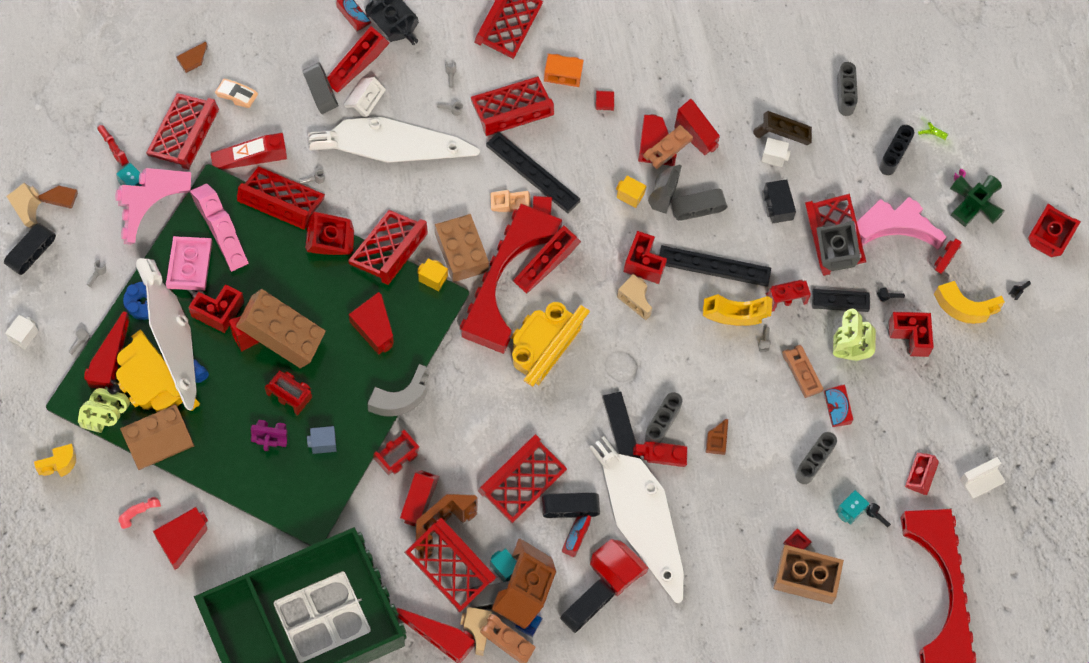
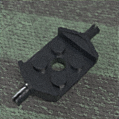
M371 0L367 4L365 9L367 17H371L387 35L390 42L407 38L412 45L418 43V39L412 34L419 23L418 17L403 0ZM388 11H395V14L387 15Z

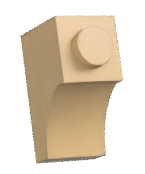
M23 183L6 197L24 225L32 229L38 224L36 210L42 202L38 197L40 195L38 190L34 186L30 187Z
M633 274L618 289L617 298L643 319L647 320L651 316L652 307L645 298L647 291L646 282Z
M468 607L467 613H462L460 625H464V630L474 637L475 654L484 656L487 638L480 631L483 626L487 625V619L492 614V611Z

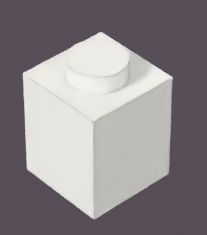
M767 138L761 162L783 167L784 161H788L791 151L788 150L789 143Z
M18 315L5 334L10 342L25 350L39 331L33 319Z

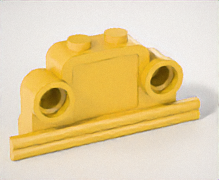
M552 302L546 307L545 313L537 310L531 316L528 314L525 317L521 329H516L511 337L513 339V366L526 375L523 380L532 387L535 384L538 386L541 384L581 331L583 321L590 313L589 309L580 305L575 313L572 314L566 310L562 303Z
M140 329L131 336L133 338L132 343L120 351L117 356L118 364L121 366L116 372L119 388L124 393L128 392L131 397L128 399L135 407L140 406L145 410L154 408L156 412L173 405L178 407L183 401L175 387L167 364L162 355ZM196 398L194 401L193 409L190 411H193L196 407L200 405Z

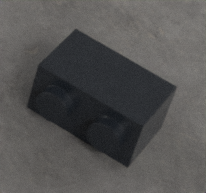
M788 180L767 182L764 190H762V199L767 204V217L771 218L772 224L794 220L796 209Z

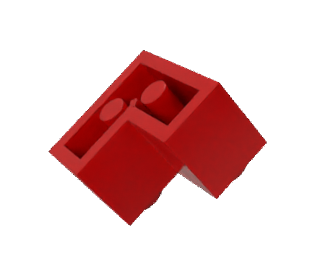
M640 231L636 232L625 262L624 273L634 274L636 277L656 284L660 283L667 258L651 253L655 236Z
M226 284L216 300L198 292L189 306L191 317L225 333L230 326L229 320L235 318L244 304L243 294Z
M893 312L889 319L890 338L909 339L910 356L929 357L934 348L931 313Z

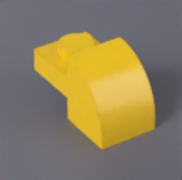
M68 444L52 449V457L34 461L35 469L39 475L47 476L53 474L54 471H58L60 477H63L74 468L76 452L73 445Z

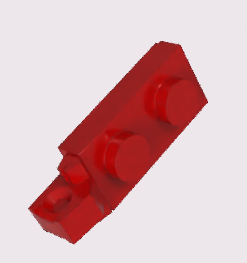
M645 442L644 444H636L633 447V455L644 456L643 460H647V463L685 467L687 465V446Z

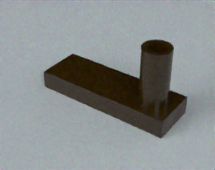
M770 111L763 114V123L753 130L757 138H761L768 132L807 146L812 143L811 126Z

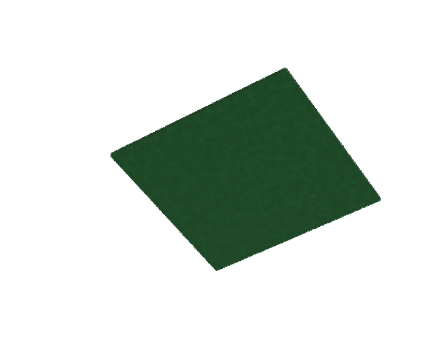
M207 164L192 185L191 190L208 184L217 193L223 209L230 216L236 230L235 233L249 264L232 272L230 271L208 224L196 207L190 191L186 194L144 259L155 260L162 276V283L166 286L173 236L212 238L206 289L203 291L205 295L216 300L225 284L242 292L244 304L235 316L237 318L242 316L251 296L263 289L326 332L311 362L299 368L260 342L241 352L232 336L230 326L223 333L191 317L189 306L193 301V297L190 292L184 289H170L176 295L191 328L193 360L196 359L201 366L205 367L209 376L203 382L196 383L195 398L200 403L198 407L193 411L186 409L184 403L177 407L194 447L152 465L311 546L327 539L374 459V453L378 452L398 416H381L368 411V402L375 387L387 392H399L410 385L419 364L426 367L429 365L467 300L469 290L446 279L438 292L419 282V274L417 273L419 266L408 260L389 285L382 283L380 277L349 264L348 260L365 240L354 235L353 251L350 254L329 255L307 252L305 249L307 228L301 229L238 202V187L241 183L245 184V181ZM375 244L367 246V250L378 248ZM389 251L382 252L383 257L393 254ZM380 253L369 255L370 260L381 258ZM367 256L359 257L356 261L364 262L368 261ZM383 263L374 264L372 267L380 270ZM138 269L46 405L47 411L80 427L78 423L79 410L86 401H89L91 394L97 389L88 386L87 381L84 379L85 371L87 368L89 369L90 362L122 312H127L123 302L127 287L143 282ZM378 292H380L383 298L394 341L390 350L379 355L349 321V314ZM142 297L139 301L141 304H145L147 299ZM127 312L130 321L123 349L132 343L133 338L131 336L141 329L162 355L149 326V319L138 320ZM279 370L283 373L286 371L291 373L295 377L294 380L299 384L304 382L311 388L312 398L299 415L295 414L294 408L289 404H281L278 397L273 393L270 396L266 394L265 386L271 382ZM283 381L278 385L297 399L301 396V393ZM99 395L100 401L103 402L102 396ZM118 400L119 406L122 407L121 401ZM130 402L129 407L126 411L120 413L119 420L113 426L105 425L101 433L87 429L84 430L131 454L120 428L157 412L154 408L145 410L140 406L135 407ZM258 420L268 422V427L275 428L278 423L286 424L287 446H270L269 451H264V445L251 442L252 425H256ZM334 426L337 452L313 454L312 447H308L307 436L311 435L310 428Z

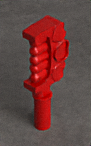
M99 125L97 130L104 138V141L108 143L114 158L121 166L128 164L129 161L124 151L120 150L113 136L109 134L103 125Z

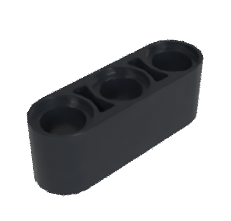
M910 125L900 126L879 166L882 174L892 175L896 171L915 133Z
M41 223L36 224L8 253L4 259V264L19 275L24 274L54 242L56 234Z
M560 493L543 495V517L577 518L587 515L591 517L599 516V494Z
M599 579L562 614L560 619L576 633L613 598L615 592L602 579Z

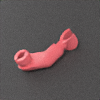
M151 497L146 503L142 502L131 506L119 516L118 521L121 528L130 527L132 525L130 519L137 514L143 513L149 508L161 507L160 501L156 497Z

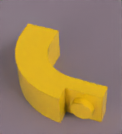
M955 281L938 286L934 292L938 304L948 315L961 322L971 324L987 322L990 315L1000 312L1005 303L1002 296L983 302L971 301L962 295Z
M719 294L704 299L703 316L721 324L736 326L761 324L762 319L770 317L772 314V298L768 296L749 302L732 301Z

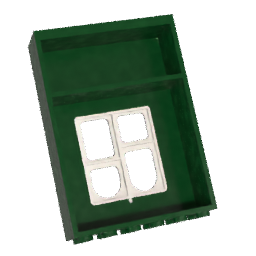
M355 527L193 596L221 663H369L404 647L405 639H407L405 627L402 622L398 623V612L394 604L390 605V595L386 586H381L382 578L377 567L373 568V558L369 549L365 551V540L362 533H357ZM335 582L345 585L349 593L346 602L322 614L318 613L310 596L311 592ZM302 598L310 618L293 627H289L286 624L280 607L294 599ZM346 612L357 614L362 621L361 629L355 635L341 639L333 623L334 617ZM318 624H325L333 641L332 645L302 657L293 640L294 635Z

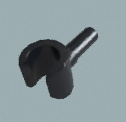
M1027 281L1022 286L1014 285L1008 294H1014L1016 296L1014 300H1018L1024 292L1023 290L1030 286L1031 282Z
M886 287L881 288L880 292H877L882 302L890 298L905 297L904 293H889Z
M114 379L111 380V382L114 384L113 387L109 388L105 386V388L110 394H116L117 392L127 395L126 392L124 393L119 388V385Z
M871 503L867 508V515L878 519L888 528L891 524L878 513L880 506Z

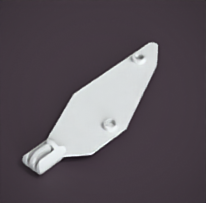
M383 117L346 119L332 131L308 132L307 134L310 151L338 149L387 163L477 156L480 153L478 148L457 137Z
M140 258L136 261V267L146 286L149 326L186 409L192 410L196 396V381L191 328L188 319L184 315L176 295L162 283V276L155 260Z
M603 436L601 439L611 451L610 453L606 451L599 441H596L595 444L605 456L603 459L592 445L589 449L603 466L616 525L673 601L681 603L683 601L684 571L665 490L641 459L618 454L606 437ZM666 573L671 574V577L669 579L664 578V575Z

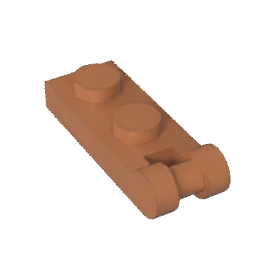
M679 125L653 148L648 149L643 157L646 160H650L653 163L652 165L658 169L693 140V136Z
M797 345L792 350L782 351L783 358L788 363L804 397L807 398L822 392L823 387L803 347ZM798 356L799 359L794 360L793 357Z
M490 614L487 619V625L483 626L480 633L519 663H527L536 647L504 624L499 617ZM494 627L497 629L496 634L493 631Z

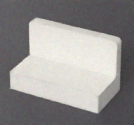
M375 77L362 78L344 103V106L346 108H355L362 117H368L386 89Z
M998 457L964 473L960 481L971 499H975L1005 483L1003 476L998 470L1002 464Z

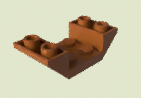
M446 494L417 520L416 540L437 519L442 518L446 522L452 516L451 513L462 523L466 520H472L477 515L478 497L476 495ZM434 531L428 535V544H433V537L431 535ZM416 546V558L424 559V547ZM428 547L427 559L433 554V547Z
M520 538L512 554V557L517 559V563L508 587L498 592L492 610L525 629L544 607L556 574V568L552 557Z

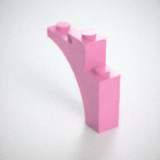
M146 168L139 175V184H142V186L122 185L119 187V190H116L115 200L118 201V206L125 207L122 211V220H125V228H122L121 239H124V244L132 245L135 243L140 221L155 202L168 195L191 191V172Z
M208 184L191 190L190 193L196 207L208 224L230 271L232 272L249 264L235 233L236 230L230 216L223 209L217 193Z
M910 197L896 210L889 203L880 199L857 221L863 246L879 237L906 235L923 240L939 250L947 237L943 231L934 227L926 217L921 216L923 208Z

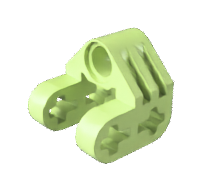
M849 309L843 315L842 327H839L833 336V355L838 358L854 361L870 358L875 353L876 330L869 322H862V316L857 310Z
M98 388L91 394L89 401H86L81 406L78 423L81 428L101 433L105 425L113 426L119 420L120 413L126 411L130 405V400L125 394L119 392L110 394L107 389ZM99 395L102 396L103 402L100 401ZM118 400L121 401L122 407L119 406Z

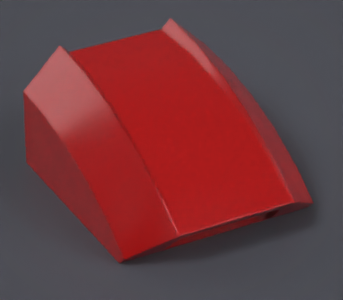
M1047 204L1028 237L1031 247L1050 257L1061 256L1081 221Z
M314 212L309 217L306 227L305 249L307 252L347 255L353 251L354 227L351 219Z
M610 539L592 554L590 562L593 570L615 592L616 596H619L638 578L644 576L649 569L627 545L620 540Z

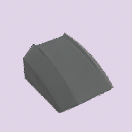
M682 165L669 167L657 176L655 187L648 199L653 210L667 214L679 181Z
M854 221L816 228L823 267L830 271L853 268L860 261V250Z

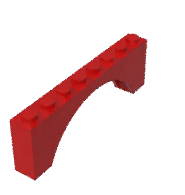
M520 204L518 210H514L511 218L513 221L511 225H507L504 232L506 236L504 240H500L497 247L498 253L496 256L493 255L489 266L491 268L483 276L482 282L484 283L482 287H478L475 293L476 300L469 305L467 311L469 315L467 319L462 320L460 325L462 338L502 354L505 353L511 340L512 330L502 319L497 307L495 292L499 278L507 265L516 256L532 247L547 244L562 228V219L524 204Z
M952 509L904 511L900 517L903 536L918 543L936 560L945 577L949 593V609L945 624L937 638L920 650V663H976V653L972 651L971 644L973 643V633L969 631L970 613L966 610L967 593L963 590L965 578L964 573H961L960 570L962 557L957 550L959 537L955 534L954 529L956 527L955 515H952Z

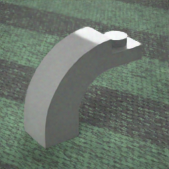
M419 364L412 382L402 391L387 392L375 387L368 402V411L381 416H399L415 409L427 394L425 386L429 377L427 367Z

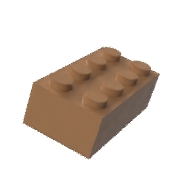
M263 289L251 296L236 325L238 329L299 368L311 362L326 332Z

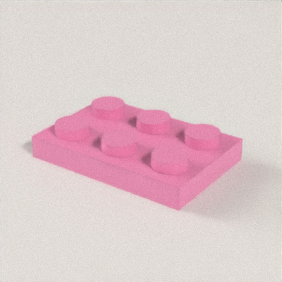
M173 236L166 280L167 289L205 291L212 238Z

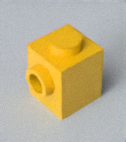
M627 175L624 181L620 180L616 187L618 191L617 198L636 208L645 195L646 185Z
M428 258L425 264L422 263L418 268L419 282L439 292L448 277V268L444 267L439 261H433Z

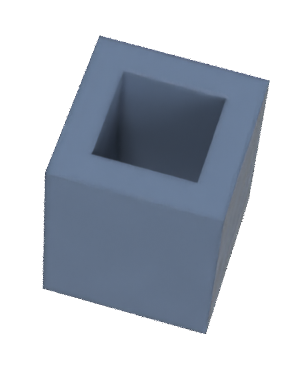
M334 426L310 428L311 435L307 436L308 447H312L313 454L337 452Z

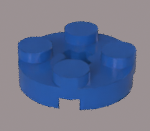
M143 282L129 285L123 298L126 311L138 320L149 319L147 301H145V304H141L139 301L142 297L147 299L146 286Z

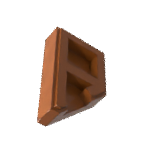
M206 42L176 56L185 73L202 65L203 57L208 47Z
M57 186L38 197L41 202L72 209L78 191L68 187Z
M729 419L723 420L722 423L707 433L706 453L725 455Z

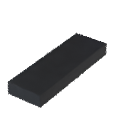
M813 289L812 309L842 311L855 309L859 312H869L870 292Z

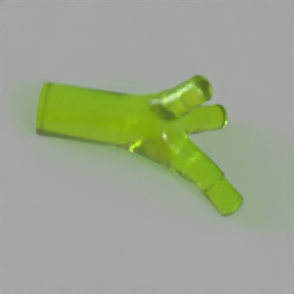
M928 122L930 129L918 131V135L931 134L943 140H946L948 133L934 127L931 122Z

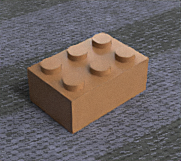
M471 214L435 224V236L452 282L477 276L486 271L489 272V261Z
M785 545L781 551L773 589L833 604L837 597L844 560Z

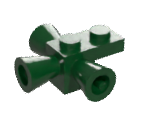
M961 175L952 184L950 190L965 197V200L952 212L951 216L966 227L982 211L989 221L994 224L1005 212L1004 209L989 202L993 194L1002 188L1001 182L996 177L989 175L983 185L979 182L972 188Z

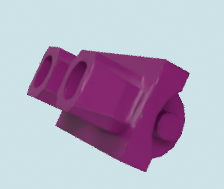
M258 420L256 425H252L251 442L264 445V451H269L270 446H287L286 424L278 423L275 428L268 427V422Z

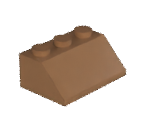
M177 405L120 428L138 470L194 447Z

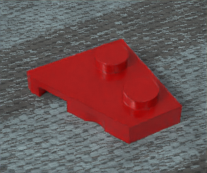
M955 238L954 241L950 240L944 249L947 251L944 257L939 256L934 264L936 272L941 275L943 274L958 249L963 245L960 240Z

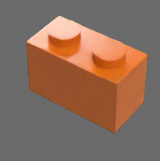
M548 54L544 82L579 87L584 60L577 57Z

